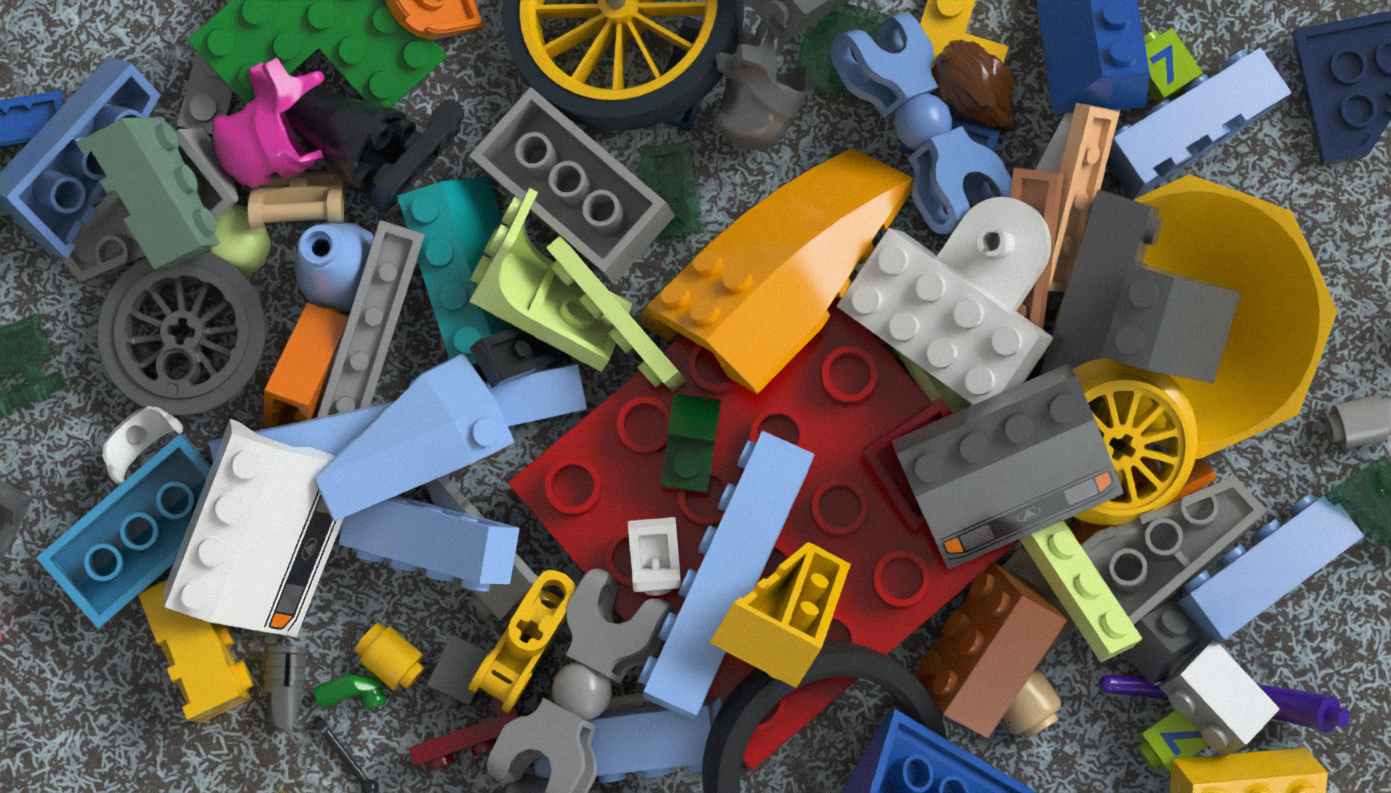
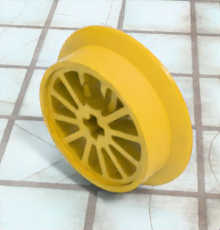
M1107 358L1095 359L1073 368L1072 370L1078 378L1088 403L1103 395L1109 421L1103 423L1094 413L1093 416L1120 484L1124 481L1126 493L1121 497H1115L1073 517L1091 524L1117 526L1139 519L1138 515L1150 510L1155 511L1168 505L1181 491L1189 478L1197 454L1198 432L1196 419L1183 390L1167 374L1147 371ZM1126 390L1129 391V396L1122 419L1119 421L1113 393ZM1145 394L1150 397L1153 405L1133 424L1140 396ZM1163 412L1166 418V428L1141 434ZM1113 437L1122 439L1126 443L1123 451L1113 449L1109 445ZM1169 438V449L1166 453L1144 448L1145 444ZM1145 456L1164 461L1157 476H1154L1140 461L1141 457ZM1132 466H1135L1149 480L1148 484L1137 492L1131 471Z

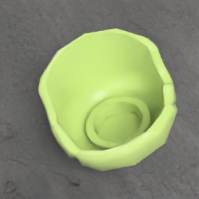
M236 203L216 221L217 231L215 233L220 244L205 252L228 261L246 277L251 276L265 264L271 248V240L266 227L250 229L247 207Z

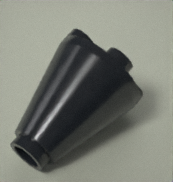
M314 88L307 91L291 108L284 111L293 130L314 152L321 150L324 156L321 159L349 188L359 193H367L375 189L372 180L376 173L385 163L390 162L394 165L402 155L401 149L416 131L415 122L408 119L405 113L399 109Z

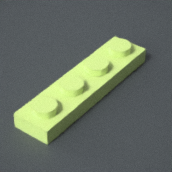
M559 236L546 247L556 258L550 265L554 272L567 286L576 281L585 292L579 300L596 320L605 315L615 326L608 334L626 354L634 348L644 361L638 368L653 386L657 388L663 382L672 393L680 388L687 380L567 242Z

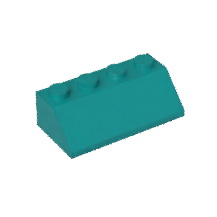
M489 176L442 181L397 196L407 228L425 234L417 260L448 357L452 359L460 354H464L476 372L480 371L481 368L470 347L482 338L516 327L469 302L477 286L470 278L483 255L490 259L491 256L483 251L494 230L499 228L501 224L504 225L501 222L502 215Z

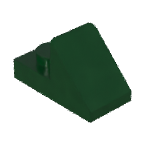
M679 393L674 394L667 430V445L661 487L708 494L722 400Z

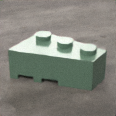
M164 117L121 118L76 142L83 155L89 152L93 153L106 174V177L100 180L105 191L109 193L116 190L130 214L125 216L123 220L154 269L177 266L220 244L215 233L217 231L215 219L211 212L203 206L196 191L198 188L197 179L193 171L184 164L177 148L179 146L177 134L173 127L165 121Z

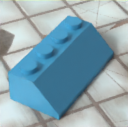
M179 434L36 557L97 629L102 627L174 564L211 465L184 435Z

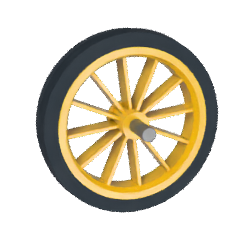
M503 0L502 12L504 35L509 52L517 70L529 88L532 87L564 116L577 123L603 130L624 131L651 127L677 117L696 105L716 86L724 75L717 70L716 54L722 52L733 55L736 53L738 30L743 27L744 0L652 3L656 0H597L599 4L544 5L545 0ZM704 15L702 26L693 44L651 21V16ZM594 17L552 42L545 44L542 18ZM646 29L687 51L686 55L663 75L660 74L640 36ZM599 33L571 77L555 65L552 60L554 57ZM616 36L613 88L602 89L584 84ZM635 38L656 79L639 86L624 89L627 39Z

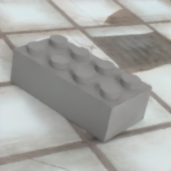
M532 87L525 92L469 155L487 176L512 197L523 200L529 188L537 191L538 193L529 212L558 237L561 236L576 253L613 285L675 217L668 204Z

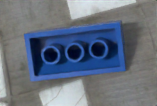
M1035 0L1053 114L1074 113L1076 103L1111 110L1146 107L1150 70L1137 0Z

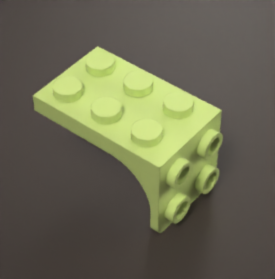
M529 188L523 200L513 197L501 222L508 226L506 227L501 224L499 228L494 230L483 252L491 257L489 259L483 255L470 278L477 286L469 302L602 372L610 360L616 345L614 339L608 334L615 326L605 315L596 320L579 300L585 294L583 289L576 281L567 286L550 267L554 261L543 255L531 242L526 231L525 219L538 192ZM610 292L629 314L633 303Z

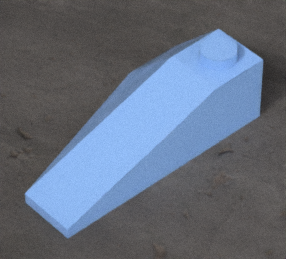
M460 354L419 374L409 384L410 387L392 405H388L377 415L378 418L358 438H354L314 477L333 521L342 519L468 466L515 443L496 399L464 354Z

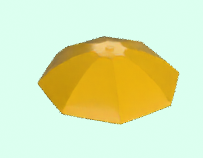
M1190 174L1134 199L1159 207L1157 218L1162 219L1158 240L1154 246L1148 245L1143 263L1241 292L1215 382L1210 383L1168 375L1183 390L1193 409L1198 432L1196 459H1201L1299 415L1338 311L1292 211ZM1064 295L1062 297L1056 318L1054 320V324L1056 323ZM1126 390L1113 393L1119 421L1122 419L1129 396V391ZM1145 394L1140 396L1133 424L1153 405L1150 397ZM1104 407L1100 419L1103 423L1109 421L1106 407ZM1163 412L1141 434L1166 428V418ZM1169 438L1153 442L1169 448Z

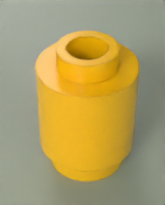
M379 622L362 637L354 649L361 656L360 663L393 691L400 685L406 690L409 689L425 670L420 664L424 654L391 626L385 628Z

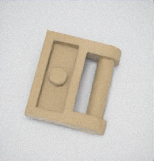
M334 171L302 172L288 179H284L279 174H270V183L260 185L257 188H251L247 208L250 229L265 228V223L328 220L329 223H344V205L348 186Z

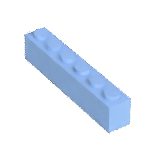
M764 431L761 432L757 443L750 440L747 441L737 464L738 467L744 469L737 486L728 483L717 508L725 512L718 529L709 525L698 549V552L705 555L698 572L692 569L688 570L678 595L686 598L678 615L669 612L658 636L659 639L666 642L658 659L649 656L638 680L639 683L646 685L643 691L644 699L696 721L726 654V651L709 642L732 604L740 597L744 598L753 591L758 583L809 471L814 453Z

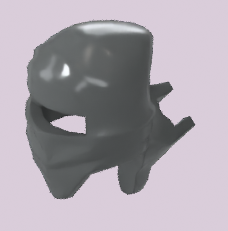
M761 20L757 26L755 36L751 34L747 27L739 28L736 54L730 55L722 52L716 54L717 70L728 76V78L725 79L726 86L722 99L723 102L721 103L720 110L713 117V122L729 141L740 148L748 150L773 148L786 134L792 121L797 117V112L802 107V100L807 95L811 79V72L802 67L777 74V56L774 47L775 33Z

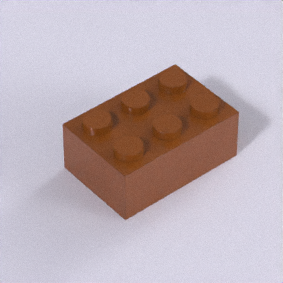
M991 561L986 570L978 574L972 582L970 594L959 611L954 612L948 618L944 627V633L933 650L928 651L921 659L915 678L928 691L943 715L989 738L1067 620L1036 585Z

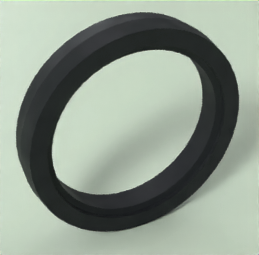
M824 641L822 649L797 686L799 688L810 682L830 677L847 676L869 680L884 687L894 698L904 715L947 739L941 714L934 700L922 684L899 662L866 646L844 641ZM757 667L734 688L718 711L706 741L702 766L704 793H740L741 765L747 744L754 730L766 713L778 701L797 688L782 680L772 678Z

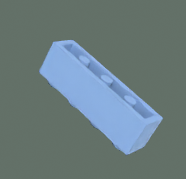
M396 495L344 517L339 545L357 549L356 557L360 559L381 562L384 561L385 557L391 559L390 567L418 571L419 567L426 569L425 576L428 578L453 581L454 577L462 579L461 587L489 591L490 584H510L520 528Z
M721 697L705 699L696 721L658 704L603 711L600 716L589 720L590 723L598 726L591 740L592 750L597 761L598 782L610 783L620 781L626 778V773L642 771L644 778L660 777L670 774L672 767L687 766L689 773L702 772L706 741L718 711L722 707ZM543 757L534 760L536 776L549 779L552 771L549 759Z

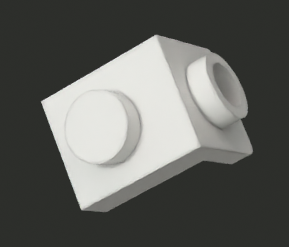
M676 518L628 521L633 591H643L647 595L656 596L667 594L672 589L680 588L681 575Z

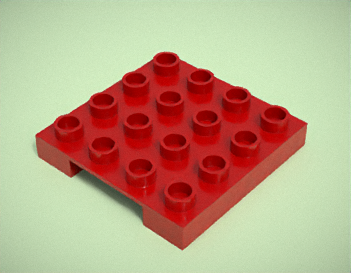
M835 297L828 307L827 311L830 317L822 329L758 394L729 378L713 352L682 335L662 352L687 380L680 388L672 393L663 382L655 388L646 376L639 371L508 482L515 494L584 574L592 569L600 568L609 572L614 577L618 585V593L613 608L627 622L632 619L642 604L649 599H663L671 603L675 608L676 615L679 614L686 599L678 595L680 588L672 589L667 594L656 596L647 595L643 591H633L628 521L676 518L682 585L688 570L692 569L698 572L705 555L698 552V549L709 525L718 529L725 512L717 508L728 483L737 486L744 472V469L738 467L737 464L747 441L750 440L757 443L761 432L764 431L814 453L809 471L758 582L763 578H769L775 573L780 564L807 542L850 563L851 565L824 641L851 642L866 646L885 655L893 651L971 584L978 574L984 572L991 561L996 562L1020 539L948 570L928 524L925 523L916 530H912L864 457L861 449L932 401L869 329L837 307L842 299L840 297ZM675 393L722 400L708 494L660 486L667 445V430ZM726 652L706 699L721 697L723 705L734 688L756 667ZM847 676L824 678L803 685L787 694L759 722L747 744L743 762L753 771L860 678Z

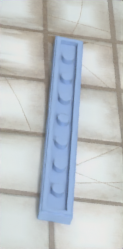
M576 362L547 368L493 389L488 381L484 382L496 399L507 426L587 409L579 367ZM395 401L253 432L292 447H312L336 456L354 438H358L378 418L377 415L388 405H392ZM222 438L209 441L213 461Z

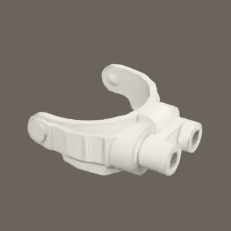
M147 406L134 411L113 429L109 438L103 444L102 456L110 478L116 484H122L125 481L124 475L126 470L142 451L169 432L176 431L178 434H181L184 429L183 425L177 418L169 415L168 412L163 411L159 407Z

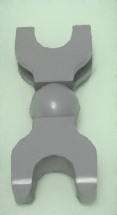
M596 568L588 571L579 583L566 608L567 623L572 632V643L566 656L575 661L563 666L554 677L551 689L554 703L543 698L535 712L529 716L518 717L504 726L487 761L489 775L499 782L513 783L522 777L534 760L547 757L552 771L545 793H588L597 776V761L592 750L591 740L598 727L590 723L589 720L600 716L609 706L612 695L610 679L620 684L628 670L634 666L645 665L649 656L657 658L660 655L666 642L659 639L658 636L669 612L676 614L674 606L663 599H649L642 604L630 621L614 624L611 612L618 593L617 582L609 572L603 569Z

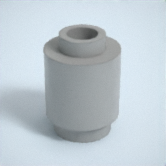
M1377 395L1332 405L1331 415L1325 417V427L1331 443L1338 442L1342 450H1347L1388 440L1389 435H1391V399L1389 397L1380 399Z

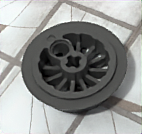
M203 252L171 268L154 269L147 257L140 260L125 271L114 283L104 300L98 321L100 356L114 384L138 405L143 407H159L163 411L168 412L169 415L202 413L222 405L235 396L254 374L263 353L266 335L264 311L250 281L234 265L208 252ZM176 284L178 311L172 312L159 295V291ZM185 284H202L191 312H188ZM215 289L223 295L224 301L200 318L211 291ZM153 297L167 317L163 322L140 313L141 308L149 298ZM234 309L236 315L235 325L207 328L208 325L228 310ZM137 320L160 329L159 335L132 338L134 323ZM185 324H187L195 334L193 337L185 338L184 345H181V342L174 334L175 331H183ZM237 334L236 345L232 350L208 341L211 337ZM164 344L163 347L143 362H137L134 354L135 347ZM205 349L230 358L220 372L216 371L204 355L203 351ZM181 357L188 358L190 361L189 373L182 379H171L167 371L169 362ZM201 364H203L211 374V378L196 385L201 376ZM156 365L158 378L153 381L146 373Z

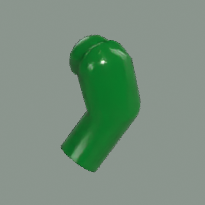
M345 674L314 687L315 699L323 708L350 697L360 696L362 707L368 710L384 705L387 699L382 689L385 685L377 677Z

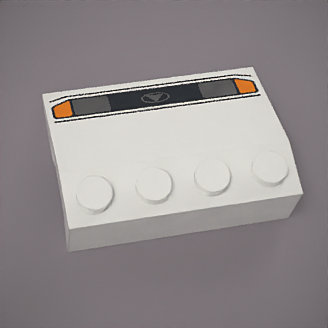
M230 419L163 589L164 607L211 623L297 637L344 519L332 520L314 480V477L335 455L312 447H292L260 436L240 422Z

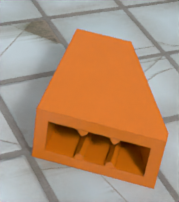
M307 302L264 389V429L317 418L349 319L348 316L343 315L335 308L320 307Z

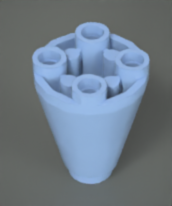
M344 222L312 226L302 234L298 242L294 271L297 285L308 301L320 307L335 308L341 313L351 311L374 240L371 232L355 223Z

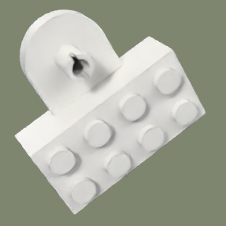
M995 197L978 203L966 213L938 256L905 232L889 228L837 307L974 405L1024 383L1054 339L1017 312V309L1048 264L1051 254V236L1048 226L1041 214L1029 204L1014 198Z

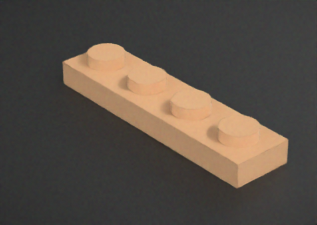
M1080 103L1075 105L1073 117L1069 124V133L1062 161L1057 172L1064 174L1048 291H1066L1097 190L1101 188L1120 113L1118 111Z

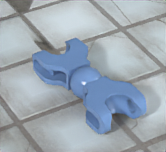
M900 13L887 18L878 30L877 41L879 46L862 30H852L838 35L832 43L830 57L846 88L858 98L876 106L884 119L895 115L894 127L897 138L905 146L915 150L907 158L915 175L912 184V198L928 226L934 232L939 234L953 232L970 210L968 200L975 206L984 200L995 198L988 183L993 186L996 197L1010 198L1012 178L1000 157L988 147L970 139L962 126L951 130L952 118L949 107L939 97L931 95L939 87L931 71L934 61L933 45L919 22L912 15ZM899 31L902 33L903 42L899 37ZM850 48L853 50L858 62L853 59ZM943 205L946 207L947 215L943 210Z

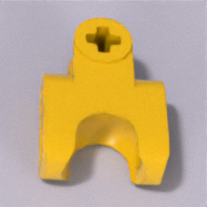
M555 570L544 571L536 579L511 618L510 624L501 639L486 656L468 687V690L475 694L480 688L503 702L501 710L507 714L515 706L533 675L532 672L539 665L564 624L567 616V605L576 590V585L566 574ZM548 585L558 586L564 594V600L542 589ZM525 638L529 639L528 643L523 642Z

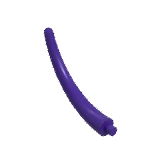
M1104 675L1098 682L1100 690L1104 693L1169 700V697L1160 688L1169 676L1164 677L1153 685L1143 675ZM1257 684L1280 708L1271 719L1300 725L1324 733L1331 732L1336 726L1343 728L1349 722V711L1341 708L1339 700L1334 696Z

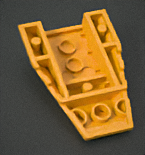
M854 148L813 167L780 187L748 210L710 242L646 306L637 318V321L642 327L668 342L679 332L713 352L729 378L758 394L822 329L830 317L827 311L828 307L835 297L842 298L851 285L849 275L859 261H867L874 250L872 240L879 230L888 229L911 194L914 178Z

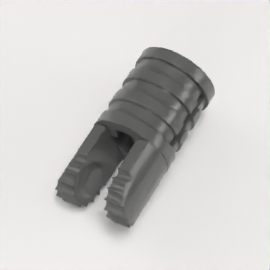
M265 646V673H263L264 686L262 693L268 694L267 713L269 716L266 717L268 718L267 723L270 724V728H273L274 731L278 730L281 732L286 731V729L289 731L291 727L294 728V724H297L296 720L299 718L297 713H299L300 695H305V657L307 655V648Z

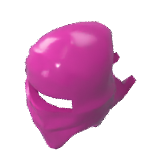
M278 58L265 64L259 62L247 69L255 98L248 102L241 111L230 116L217 115L212 121L213 141L217 159L221 168L228 175L236 178V181L241 185L257 188L260 185L270 183V174L277 172L284 179H288L302 173L307 167H312L317 159L324 158L321 150L305 152L296 133L289 125L284 112L291 108L307 91L324 80L322 72L315 71L304 76L292 77L286 72Z

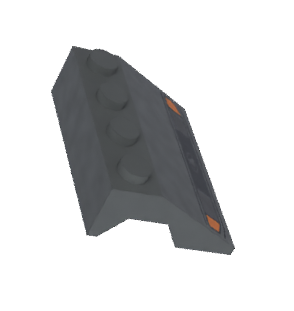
M1069 364L892 440L897 457L948 570L1124 494L1078 378Z

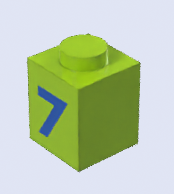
M1173 28L1161 35L1157 30H1154L1144 36L1150 70L1148 92L1157 105L1166 99L1170 101L1184 92L1183 89L1202 76L1203 72Z
M1174 708L1137 734L1143 742L1137 748L1144 760L1153 770L1160 766L1164 773L1171 772L1172 759L1191 758L1208 746L1202 737V732L1187 716L1182 715Z

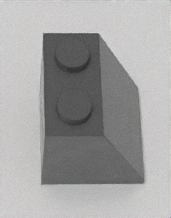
M1128 264L1101 357L1147 371L1214 383L1241 292L1153 266Z

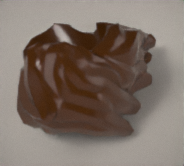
M964 40L950 41L936 57L935 64L931 69L932 75L939 86L931 95L939 97L949 107L952 116L1000 131L999 136L1006 135L1007 130H1016L1019 124L1012 117L1015 109L1011 94V88L1014 85L1011 70L995 55L988 54L979 43Z

